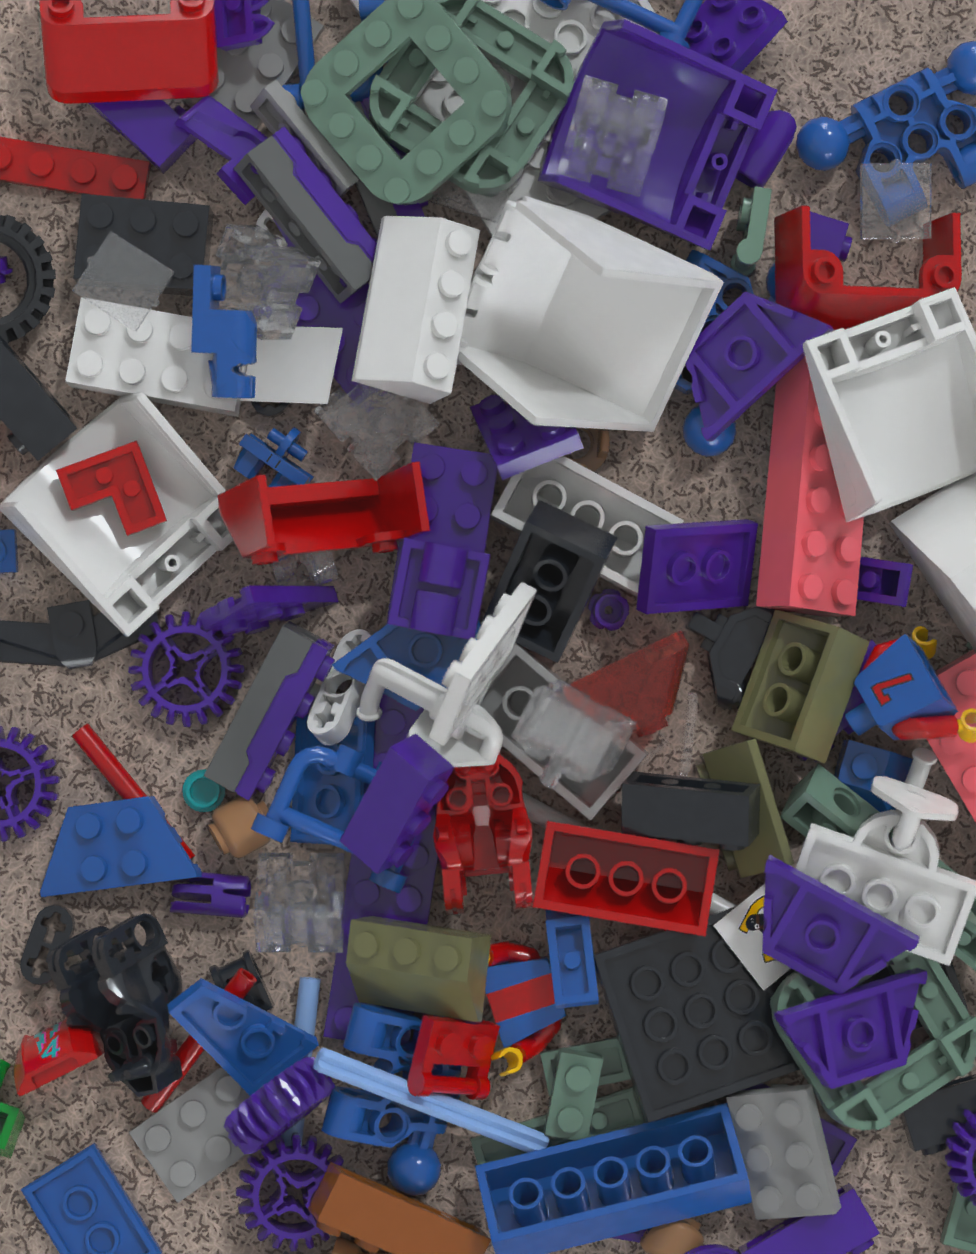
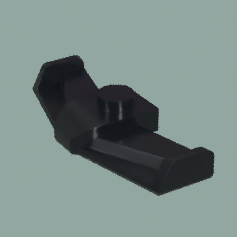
M90 600L47 607L50 624L0 620V662L62 666L70 670L92 666L95 661L140 642L138 640L140 634L148 637L156 635L151 630L150 624L156 622L160 625L158 610L129 637H126L102 612L94 615Z

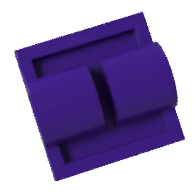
M705 0L700 6L685 41L688 42L691 50L741 73L788 21L782 11L764 0Z
M404 538L388 624L468 640L471 638L475 639L491 554Z

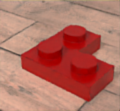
M137 440L56 470L71 511L112 497L127 536L167 522Z

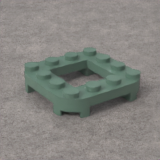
M385 0L312 67L305 83L301 87V97L306 113L316 128L376 197L397 205L421 204L434 196L433 192L491 140L495 137L499 138L505 132L509 125L507 123L512 109L511 88L506 79L499 74L449 15L448 11L435 0ZM410 40H413L465 103L401 159L351 100L352 97L350 95Z
M435 0L448 11L449 15L487 59L527 83L512 106L507 123L509 125L505 132L499 138L495 137L448 179L470 193L494 197L518 180L567 105L574 84L572 65L566 55L567 50L557 40L554 39L552 43H549L482 0ZM410 40L388 61L379 76H375L369 98L370 122L388 143L406 154L442 123L441 120L415 105V102L437 69L413 40Z
M904 951L888 961L886 965L891 975L914 968L927 970L926 985L919 984L914 1009L919 1010L918 1019L930 1039L909 1052L906 1065L873 1075L863 1083L861 1080L834 1089L821 1084L776 1021L774 1012L836 992L794 971L781 982L776 992L772 995L770 1000L772 1019L779 1036L808 1084H812L813 1091L826 1113L839 1124L858 1130L883 1129L891 1125L890 1121L957 1076L964 1077L975 1066L973 1062L976 1057V1016H970L937 961ZM873 975L864 976L858 981V984L853 987L858 986L859 984H861L868 978L872 977Z

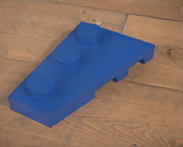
M202 978L167 1004L170 1015L250 1096L275 1076L291 1067L297 1061H300L319 1046L317 1037Z

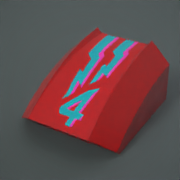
M67 1019L33 1036L24 1035L14 1063L15 1086L19 1097L105 1053L104 1044L99 1032L88 1027H69L66 1024Z

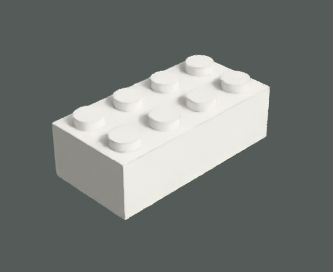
M87 298L80 299L65 380L72 388L117 396L142 392L151 402L236 417L239 416L241 398L212 397L208 360H213V353H191L192 317ZM248 365L241 367V371L245 374Z

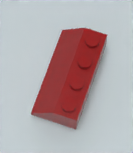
M547 821L533 907L706 937L720 850Z

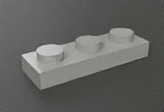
M277 79L264 87L250 105L251 109L272 134L285 126L291 135L297 137L302 142L307 156L317 169L327 174L332 182L333 189L342 198L358 181L351 168L336 153L321 132L299 108L294 96L285 90Z

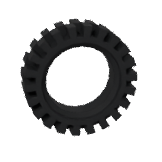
M0 215V243L7 245L18 255L24 265L27 279L25 294L18 307L10 314L0 318V335L9 343L25 336L47 314L51 298H54L55 288H53V284L56 279L55 269H52L51 261L53 259L51 253L46 251L43 246L45 242L39 235L36 236L31 231L32 228L25 222L22 224L16 221V218L13 216Z

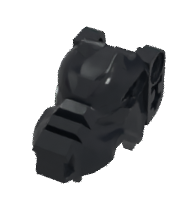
M146 913L130 917L111 929L98 926L84 930L55 947L48 957V969L57 991H60V1005L62 1013L67 1017V1026L88 1027L99 1032L104 1044L105 1060L112 1070L108 1075L111 1082L122 1081L138 1097L159 1093L171 1083L183 1077L181 1060L174 1054L178 1051L177 1040L170 1037L173 1029L169 1021L170 1013L168 1012L167 1005L182 993L181 973L165 946L168 944L161 925L155 917ZM136 924H140L145 930L146 942L144 946L138 943L135 937ZM79 955L82 961L74 963L69 967V970H66L64 963L67 962L68 958Z

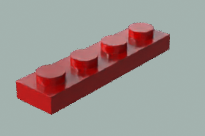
M0 137L1 182L78 195L91 194L145 199L151 168L149 161Z

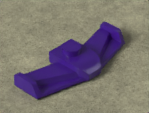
M211 96L203 97L178 118L174 125L178 128L182 127L229 161L216 174L238 199L246 205L256 196L235 171L234 167L249 151L269 137ZM276 223L287 243L288 250L291 252L295 245Z

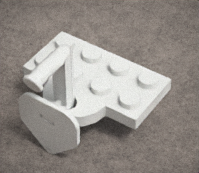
M521 582L511 596L504 593L495 608L493 617L488 615L481 625L476 639L471 638L468 641L459 660L462 663L454 660L442 682V685L448 687V689L394 660L382 658L376 661L364 688L360 707L356 711L357 717L363 721L378 720L382 716V710L379 706L386 688L425 709L410 728L407 738L416 733L454 767L493 765L502 748L503 734L497 722L480 705L494 676L511 654L537 589Z
M916 748L912 752L913 761L905 783L883 776L874 777L871 792L895 807L896 810L874 814L861 824L854 837L811 823L795 869L920 936L917 947L911 950V953L950 966L976 897V880L938 867L940 850L936 835L922 819L955 821L958 815V805L944 796L923 789L931 766L937 762V756L927 748ZM894 827L893 837L891 839L889 832Z

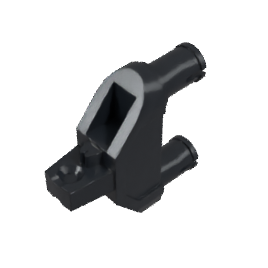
M756 606L728 618L718 614L715 621L695 611L692 614L686 628L704 638L700 648L708 652V664L718 707L724 710H731L732 707L739 710L747 688L745 685L747 681L744 678L761 650L775 609Z

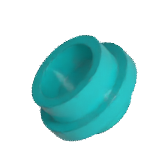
M206 769L191 773L186 778L182 788L186 804L198 812H209L219 807L226 793L225 787L204 776Z

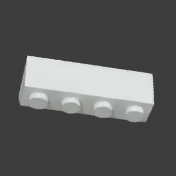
M384 216L381 218L352 381L428 404L452 393L480 234L479 229L441 217Z
M565 456L512 476L491 514L492 520L521 534L528 517L537 502L541 500L617 536L616 543L600 577L636 597L638 596L645 526L677 524L684 521Z

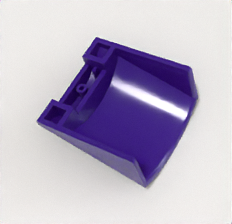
M626 19L604 21L576 74L569 101L557 119L544 156L538 181L705 250H711L727 210L722 208L755 130L762 129L778 90Z

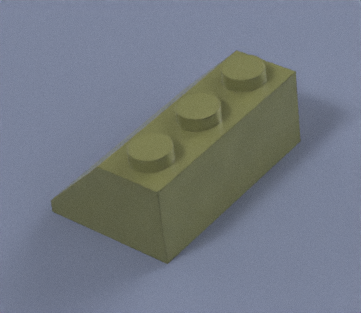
M775 609L731 731L825 764L854 687L855 678L858 676L870 642L838 626Z
M748 739L700 754L703 763L695 765L699 778L760 784L759 835L749 847H745L742 850L730 851L721 849L728 871L736 869L737 875L740 878L765 872V863L769 854L788 865H794L792 853L756 739Z
M375 916L351 919L346 964L358 1001L437 1016L482 1022L491 935Z

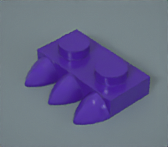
M215 0L217 48L229 51L262 44V38L275 25L270 18L261 15V8L270 0Z

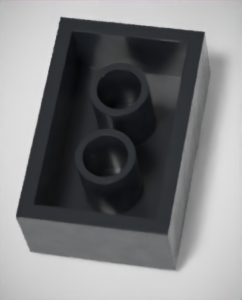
M81 194L73 279L79 286L193 296L194 265H209L214 218L210 205Z
M539 500L523 527L481 625L488 615L493 617L495 608L504 593L511 596L520 583L523 582L537 589L515 643L558 663L571 640L618 537Z

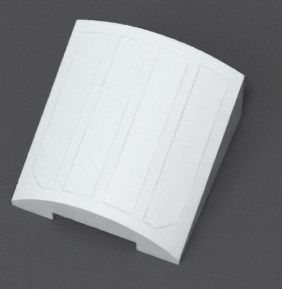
M955 287L918 300L912 306L846 330L844 328L835 330L802 344L846 522L907 502L976 473V334Z
M142 392L118 398L52 453L0 503V511L126 637H129L159 609L158 605L216 551H222L233 541L219 513L217 495L226 490ZM137 440L167 522L127 536L112 497L71 511L56 470Z

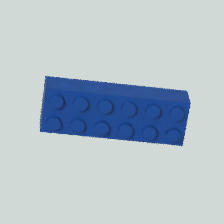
M727 1103L475 1166L495 1254H548L752 1203L749 1178Z

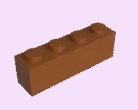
M330 1162L308 1207L310 1213L318 1221L316 1227L335 1237H339L341 1232L355 1237L354 1243L375 1254L378 1253L379 1248L392 1254H485L491 1241L481 1228L333 1162Z

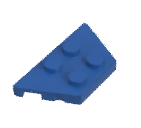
M479 618V621H478V626H477V631H476V637H477V634H478L479 629H480V627H481L480 618ZM387 624L333 663L332 666L342 674L344 673L366 685L375 662L382 658H388L448 688L442 685L443 679L454 660L462 663L459 660L469 640ZM385 688L383 694L393 698L402 705L414 711L421 708L417 704Z
M155 796L68 807L40 893L41 897L196 878L202 877V872L198 864H193L181 845L183 841L175 828L167 823L165 812Z

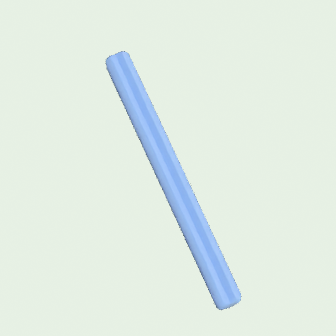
M321 1048L314 1060L313 1068L319 1073L528 1153L544 1149L549 1144V1137L544 1135L543 1132L445 1094L431 1093L427 1097L413 1096L408 1090V1080L332 1050Z

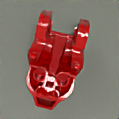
M500 753L493 765L454 767L446 781L449 788L442 799L437 802L433 833L434 847L442 867L444 901L447 915L464 913L463 896H467L466 877L508 873L510 891H514L516 909L533 907L529 863L532 825L524 804L522 794L523 780L517 769Z

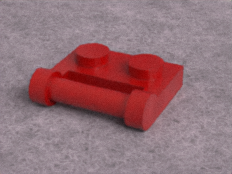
M423 1015L407 1082L410 1094L427 1097L431 1093L466 1095L471 1100L486 1099L491 1087L488 1078L492 1061L491 1055L494 1053L500 1026L485 1020L473 1022L449 1017ZM433 1064L468 1066L466 1077L432 1075Z

